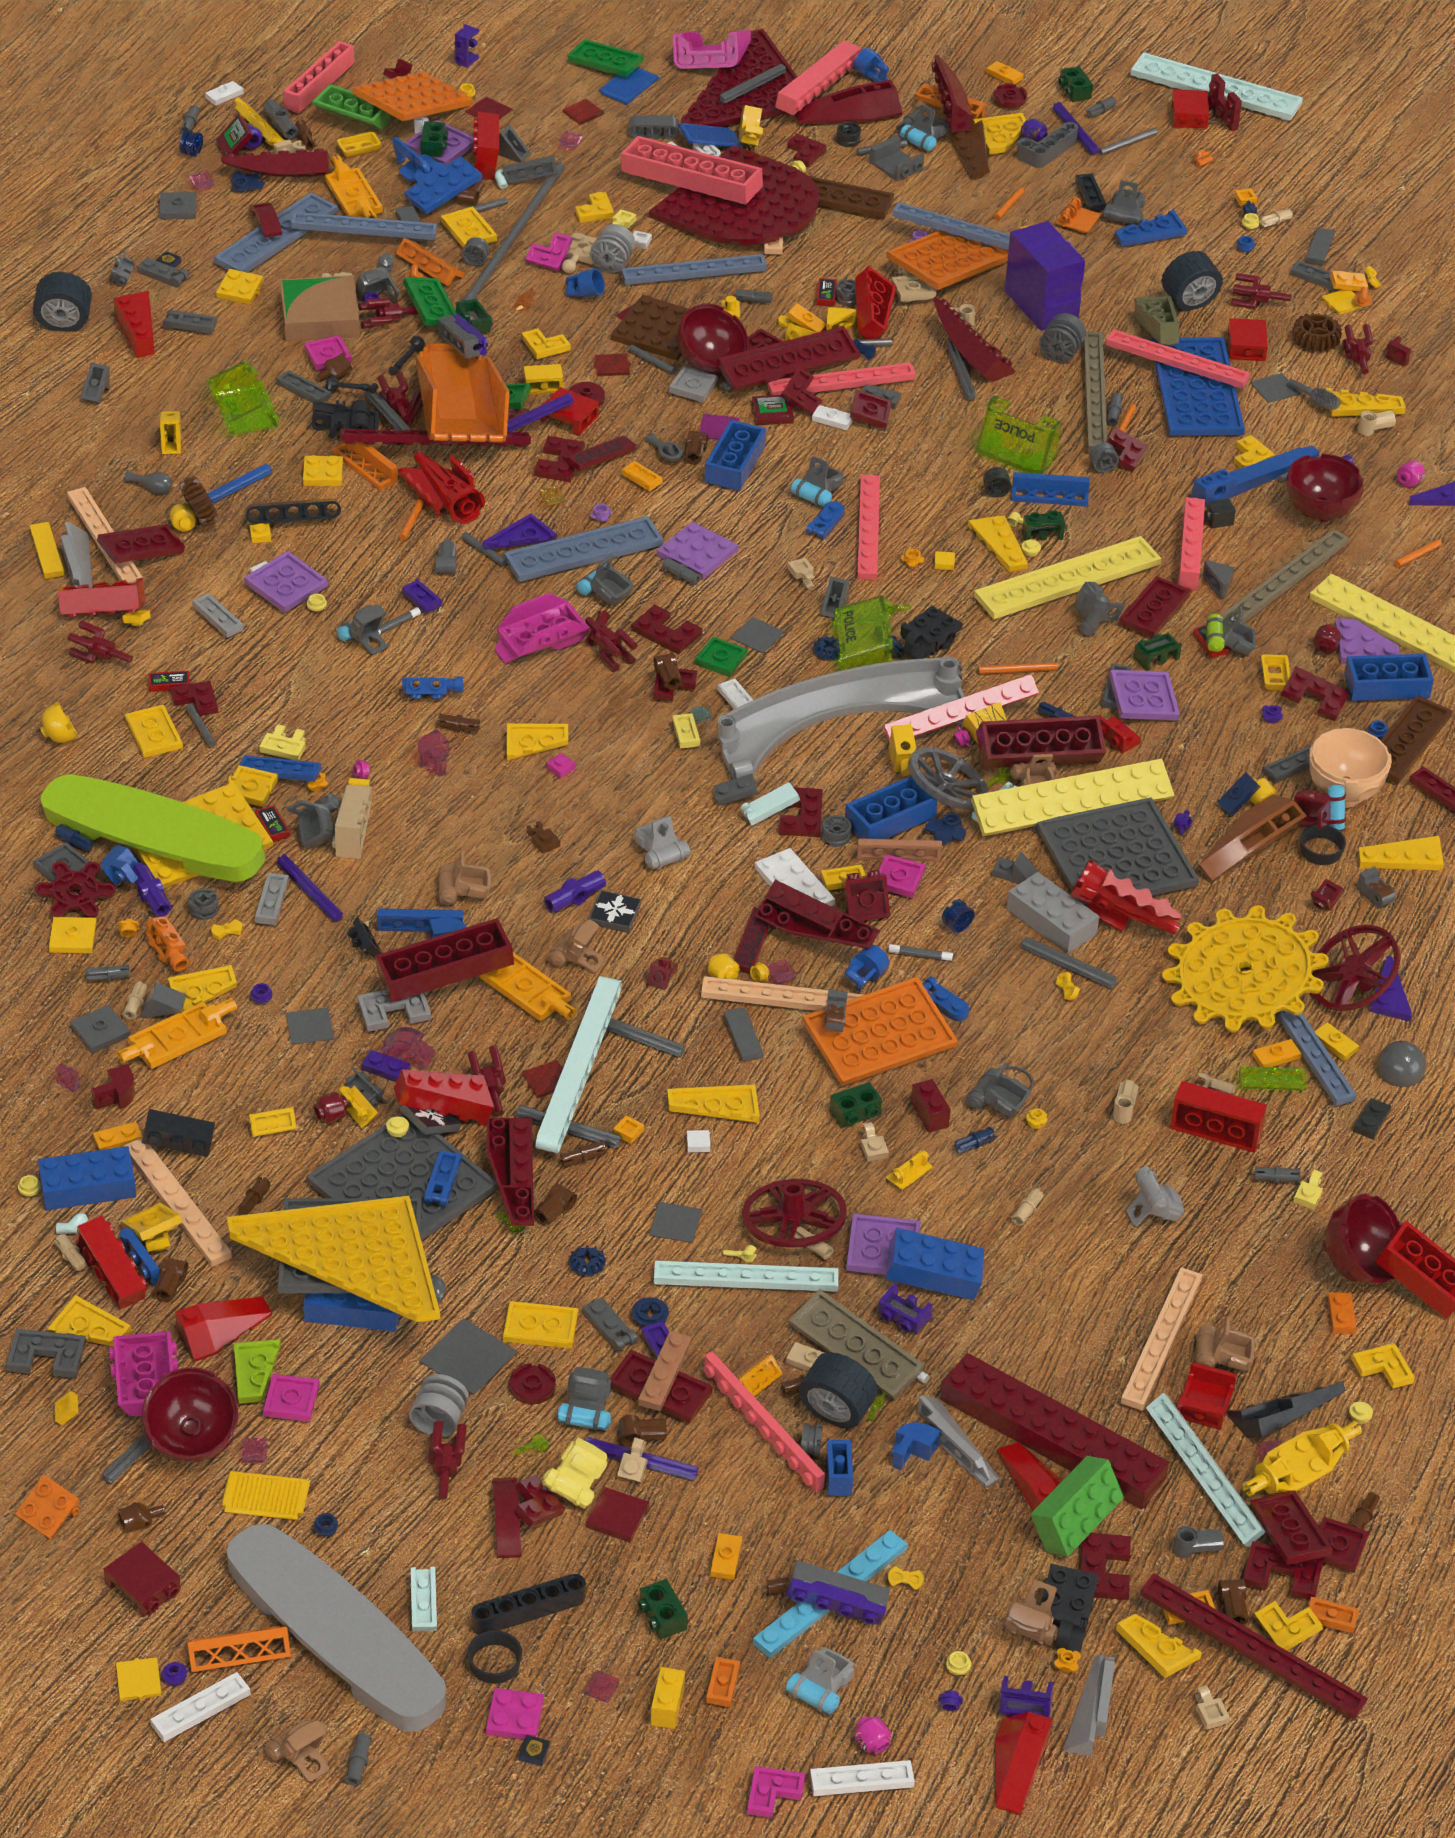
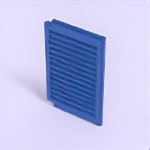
M637 67L628 77L615 76L601 87L599 92L604 96L627 105L656 82L660 76Z
M680 123L679 125L688 143L725 147L735 145L743 148L738 137L730 128Z

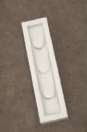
M238 1672L151 1718V1726L162 1741L165 1742L251 1695L250 1688Z
M911 1760L810 1769L813 1796L912 1788L915 1782Z

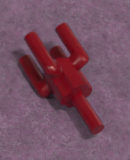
M1236 273L1235 280L1251 282L1253 286L1234 284L1233 294L1250 297V301L1232 298V306L1254 309L1257 306V302L1268 303L1269 298L1291 301V294L1270 291L1271 286L1261 285V278L1259 276Z
M389 298L366 299L365 303L358 304L359 311L376 310V317H369L368 321L361 322L362 329L400 321L401 315L419 313L415 307L401 308L398 303H390Z
M1346 325L1344 328L1347 339L1343 340L1346 358L1353 359V361L1360 365L1361 373L1367 374L1369 372L1367 361L1371 358L1369 345L1373 343L1370 325H1363L1364 339L1354 338L1352 326Z
M396 373L400 386L394 388L388 386L383 375L378 376L377 380L382 389L378 394L394 411L400 414L404 422H407L409 415L406 408L409 407L410 402L406 392L409 387L403 373Z
M591 617L585 619V623L596 633L594 640L602 647L599 657L614 672L618 671L620 666L609 656L611 653L615 657L621 655L629 664L635 663L636 658L621 643L623 641L631 650L636 649L638 644L623 629H618L614 633L606 626L600 627Z
M80 621L78 626L80 629L95 634L91 638L84 635L78 636L73 633L68 635L69 641L88 649V653L71 647L69 655L89 663H94L97 657L105 660L115 657L127 663H131L133 660L132 655L115 649L116 645L114 642L104 639L105 630L95 625Z
M496 1045L489 1047L493 1066L480 1069L476 1052L470 1051L467 1055L472 1075L485 1077L494 1105V1113L496 1116H500L504 1112L499 1095L504 1092L503 1085L506 1083L498 1047Z
M437 1420L433 1423V1433L430 1434L428 1462L433 1465V1473L440 1477L439 1499H447L449 1477L455 1476L457 1474V1467L461 1465L462 1455L465 1452L467 1429L465 1424L457 1425V1434L452 1445L441 1443L443 1422Z

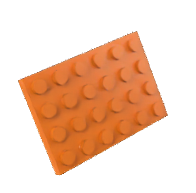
M425 71L406 76H397L393 79H384L379 82L374 81L370 84H361L360 86L353 87L352 94L402 121L471 106L473 103V99L467 96L465 92L458 91L453 86L444 84L442 80L431 77Z
M939 230L887 251L886 258L915 275L921 281L929 284L932 288L939 290L1007 262L1008 250H1002L996 246L985 245L979 241L968 240L965 237L951 235L948 232Z
M918 977L848 1000L846 1002L843 1032L825 1031V1009L804 1015L802 1018L803 1024L841 1086L951 1049L958 1044L957 1038Z

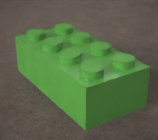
M1086 1456L1031 1513L1047 1553L1068 1557L1124 1499L1109 1460Z

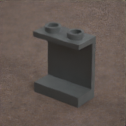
M897 135L870 147L869 157L871 164L895 181L923 170L924 164L923 153L911 158L900 150L901 138Z

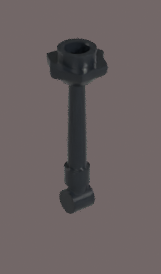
M419 336L412 337L409 341L412 347L394 364V367L391 366L389 368L390 374L396 375L415 350L423 351L425 346L423 338Z
M331 375L326 380V388L331 393H334L338 387L359 389L375 393L379 388L376 383H372V385L365 383H342L338 381L335 375Z

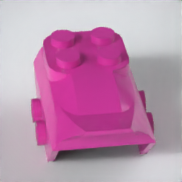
M547 593L516 605L510 610L497 628L499 639L495 652L505 664L548 647L561 649L584 639L585 633L590 628L567 600Z
M170 1331L113 1336L114 1346L109 1347L110 1361H115V1364H110L111 1378H116L118 1405L130 1416H142L143 1403L149 1389H152L162 1376L178 1369L177 1358H172V1355H177L176 1341H171Z

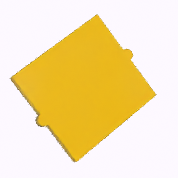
M1340 290L1322 296V300L1338 315L1362 308L1354 303L1353 300L1356 294L1351 290Z
M157 1657L140 1660L135 1658L132 1661L116 1663L120 1701L134 1699L142 1701L143 1698L162 1696Z

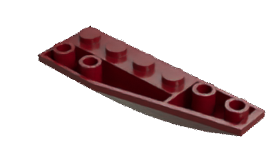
M935 55L934 62H932V73H934V80L937 83L938 94L941 93L940 103L943 104L946 125H949L951 132L972 131V113L964 88L948 64L939 55Z
M889 79L857 85L826 95L805 105L801 111H798L793 116L799 124L870 122L901 116L902 109L897 88Z
M322 148L314 149V152H307V150L301 149L296 150V153L279 151L278 154L261 152V155L243 153V156L226 154L225 157H221V161L225 165L262 175L308 177L330 174V155L328 151H324Z
M937 297L933 298L938 316L951 341L959 352L985 378L994 382L1016 372L1011 366L1013 363L1005 356L1003 357L1001 355L1002 352L997 347L984 340L978 331L971 328L972 325L968 321L962 320L960 318L962 315L954 308L952 310L950 308L951 304L944 298L942 300Z
M776 879L754 915L756 918L789 934L870 949L880 932L879 929Z
M487 1117V1156L511 1226H534L532 1118Z

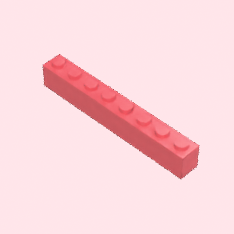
M845 40L780 90L775 107L791 115L801 111L805 105L809 104L815 97H818L820 93L826 91L831 84H834L836 80L840 77L842 78L846 72L853 68L855 58L862 48Z

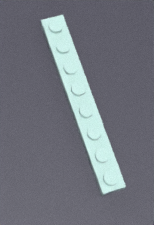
M655 1261L654 1284L818 1291L821 1289L822 1291L838 1292V1268Z
M1163 1392L1146 1409L1242 1543L1249 1547L1252 1541L1255 1542L1266 1531L1168 1395Z

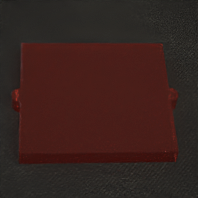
M587 99L562 109L564 114L579 125L604 115V111Z
M627 353L595 355L594 368L597 370V376L630 375V362H628Z
M558 1060L524 1070L522 1075L528 1083V1088H531L535 1096L540 1098L554 1093L563 1068Z

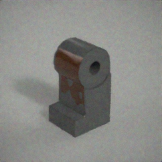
M1375 866L1359 874L1357 889L1377 907H1382L1395 901L1396 894L1394 889L1379 877V871Z
M828 989L825 1008V1031L843 1032L848 991Z

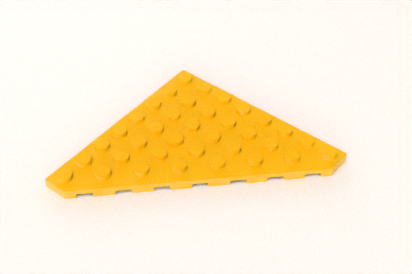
M410 1196L227 1217L230 1239L415 1322L440 1319V1310Z

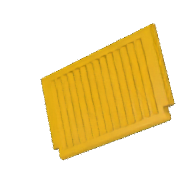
M230 1471L222 1507H225V1513L298 1520V1516H302L304 1513L311 1480Z

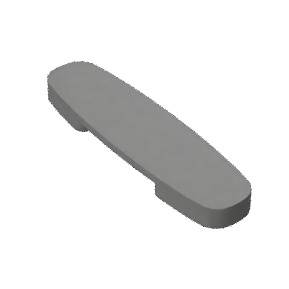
M267 1524L248 1527L229 1542L227 1548L228 1569L240 1588L262 1613L274 1615L283 1626H287V1630L307 1649L350 1684L354 1698L393 1726L408 1732L420 1731L428 1727L444 1713L446 1707L445 1681L432 1664L389 1618L320 1558L287 1534Z

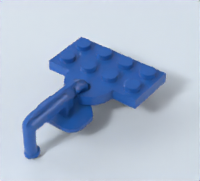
M394 137L392 140L397 158L396 161L398 163L406 160V157L410 160L400 168V174L407 181H416V185L404 192L405 198L424 214H428L483 179L481 172L461 156L445 165L442 162H436L429 155H418L398 137Z

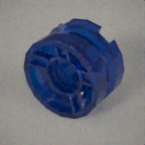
M187 129L181 136L179 150L182 154L197 157L196 154L201 152L203 146V135Z
M957 899L952 901L953 905L951 907L947 906L941 920L953 932L960 933L973 922L975 912L964 901Z

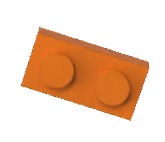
M1329 1292L1327 1299L1332 1334H1355L1357 1327L1352 1294Z
M1311 1597L1309 1607L1322 1626L1354 1633L1359 1609Z
M720 1657L715 1658L706 1703L731 1707L740 1669V1661Z

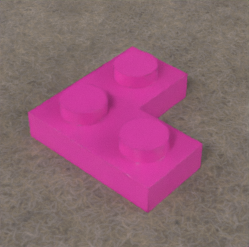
M555 232L549 248L532 243L526 256V261L560 272L573 239L570 236Z
M755 1766L747 1814L773 1818L776 1797L801 1800L805 1773Z

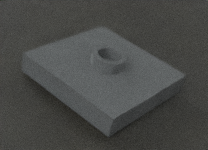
M196 192L160 193V219H195Z
M110 1005L70 1021L71 1028L91 1053L131 1036L130 1030Z

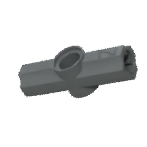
M273 99L267 100L263 105V110L272 120L273 128L280 131L284 137L290 140L295 139L299 129L289 118L288 110L281 108L277 101Z

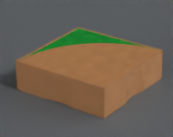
M353 275L280 279L286 341L314 340L339 335L341 338L360 337L359 314Z

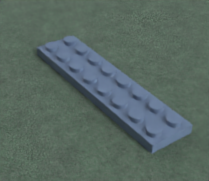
M311 192L277 214L282 235L265 238L261 232V226H259L214 256V263L227 270L233 269L249 272L310 231L291 229L293 212L334 215L338 212V206Z
M646 516L504 552V558L518 582L600 562L610 555H613L615 558L662 546L663 538L650 518Z

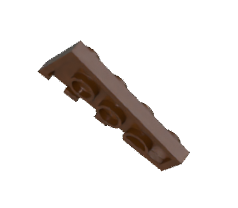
M982 120L972 125V131H959L951 135L974 180L990 173L985 141L986 136L984 133L985 128Z

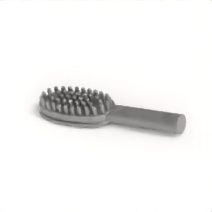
M1293 379L1288 381L1289 386L1309 395L1311 401L1322 408L1334 410L1341 404L1339 398L1330 391L1322 390V388L1319 389V387L1312 389Z

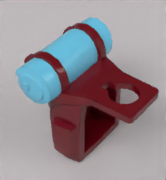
M1337 784L1328 787L1327 793H1317L1314 790L1297 792L1294 796V801L1306 814V818L1301 822L1300 826L1310 827L1318 825V830H1322L1328 825L1338 830L1344 829L1346 822L1345 787Z

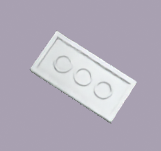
M791 848L755 862V870L770 887L776 879L829 906L835 905V898Z

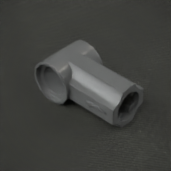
M444 539L443 542L439 543L438 555H436V573L456 574V543H453L451 539Z
M1182 1526L1177 1530L1173 1551L1181 1558H1189L1194 1552L1220 1551L1223 1549V1534L1219 1529L1195 1530L1190 1526Z

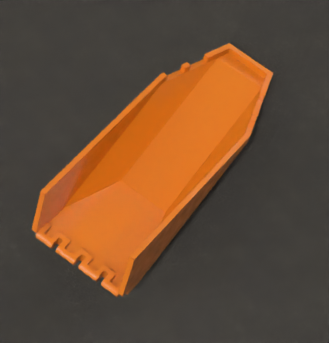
M427 343L423 351H420V356H416L429 440L464 442L467 440L470 442L505 441L510 391L490 357H486V360H483V355L466 359L449 343Z

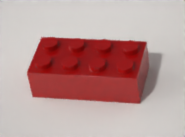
M1181 1081L1174 1099L1170 1129L1255 1153L1263 1133L1267 1104Z
M1406 1220L1393 1233L1374 1262L1447 1319L1455 1311V1258Z

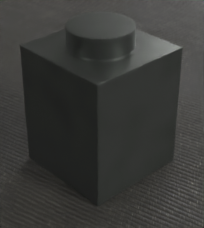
M1229 498L1209 501L1204 511V518L1209 522L1211 528L1234 525L1236 510Z

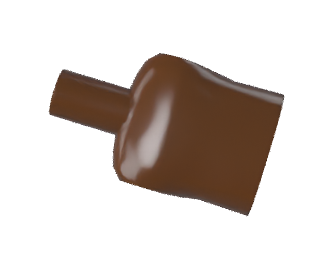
M342 352L338 356L328 359L324 364L326 370L319 373L317 377L320 381L331 375H335L337 379H340L353 368Z
M134 1502L128 1507L118 1509L117 1512L123 1530L127 1532L150 1527L153 1522L152 1518L164 1515L165 1509L163 1505L148 1509L143 1503Z

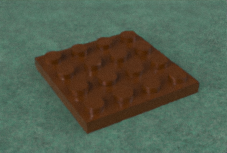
M642 295L611 333V340L629 346L634 345L642 350L678 360L682 355L677 339L678 327L681 319L689 309Z

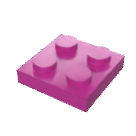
M340 335L304 343L305 351L316 370L325 369V362L342 352L349 363H352V356Z
M886 854L879 871L880 874L883 873L887 877L888 892L913 898L926 871V865Z
M273 1374L263 1409L264 1416L311 1422L320 1386L319 1379Z
M494 1688L486 1735L524 1740L526 1735L537 1737L544 1694Z

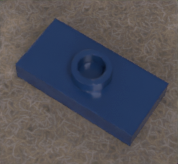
M1245 772L1217 802L1228 814L1233 816L1261 786Z

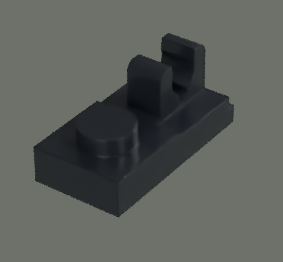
M356 917L355 921L352 922L354 927L347 932V935L352 939L351 942L356 947L360 946L366 955L371 954L375 958V955L382 954L369 927L359 917Z

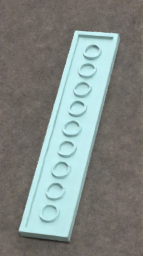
M1143 52L1132 67L1130 75L1150 80L1154 83L1164 84L1171 88L1207 91L1209 97L1211 75L1217 73ZM1219 74L1226 82L1224 98L1227 100L1228 93L1235 92L1242 100L1241 107L1248 108L1249 110L1291 121L1303 102V97Z

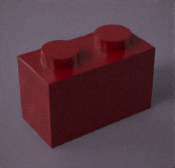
M930 1079L912 1084L911 1104L928 1133L948 1128L951 1109L934 1080Z

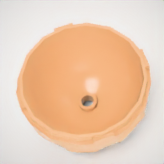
M1354 728L1334 729L1323 733L1312 744L1309 751L1310 774L1317 790L1320 793H1327L1329 786L1336 784L1344 786L1346 793L1345 808L1354 807L1376 794L1385 783L1392 763L1391 754H1389L1387 747L1377 737Z

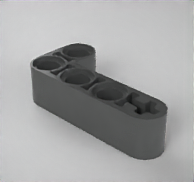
M1066 122L1040 142L1029 138L1019 139L1017 159L1036 168L1045 167L1077 143L1078 125L1073 122Z

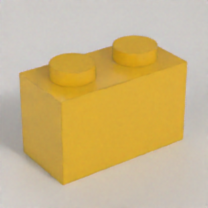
M561 364L524 366V384L529 383L531 385L529 395L555 393L560 387L563 388Z
M665 1667L660 1668L651 1707L652 1726L676 1729L685 1688V1671Z

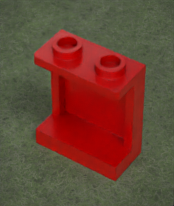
M1173 89L1171 107L1174 111L1173 127L1207 129L1209 120L1208 92Z
M1229 318L1227 331L1230 340L1229 359L1266 361L1268 349L1266 320Z
M560 387L555 393L551 394L545 403L567 393L572 395L574 403L540 418V421L545 422L549 417L556 418L573 425V434L580 436L599 417V402Z
M1192 1362L1183 1394L1178 1401V1411L1186 1421L1221 1430L1235 1389L1237 1375Z

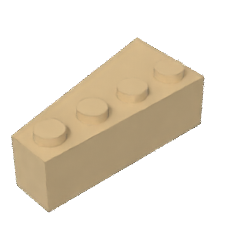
M347 785L345 793L341 794V807L338 809L335 836L332 839V848H336V857L361 859L372 805L371 786Z

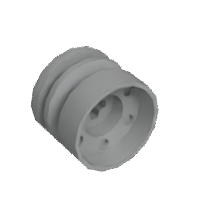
M618 224L605 226L600 231L590 250V257L594 265L607 273L621 271V268L625 266L635 248L634 236L624 226Z
M431 1374L425 1377L421 1383L417 1397L409 1411V1419L419 1431L427 1435L433 1433L434 1421H442V1437H448L457 1428L461 1414L469 1400V1393L458 1380L443 1374Z

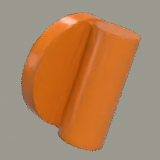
M1205 149L1195 154L1194 161H1196L1197 167L1213 161L1210 152H1205Z
M412 265L411 272L407 273L405 277L423 278V274L418 272L417 265Z
M1362 287L1360 294L1354 296L1353 301L1359 307H1366L1372 302L1371 296L1367 295V287Z

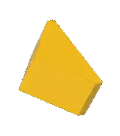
M828 307L826 330L841 326L848 330L856 326L855 309Z

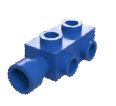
M463 677L402 678V690H406V695H410L412 699H422V695H430L431 699H443V695H447V691L463 693ZM415 681L420 682L418 687H413ZM435 681L440 682V686L437 688L433 686Z

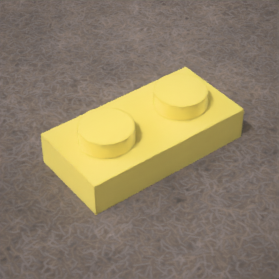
M693 713L673 715L672 722L679 747L690 748L700 746V738Z

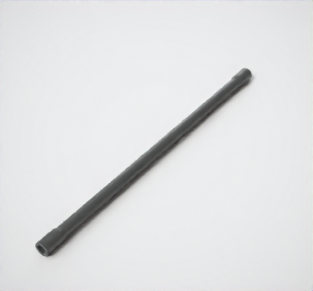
M561 162L556 163L558 174L550 175L546 178L461 301L476 299L478 293L541 201L564 171L565 166Z

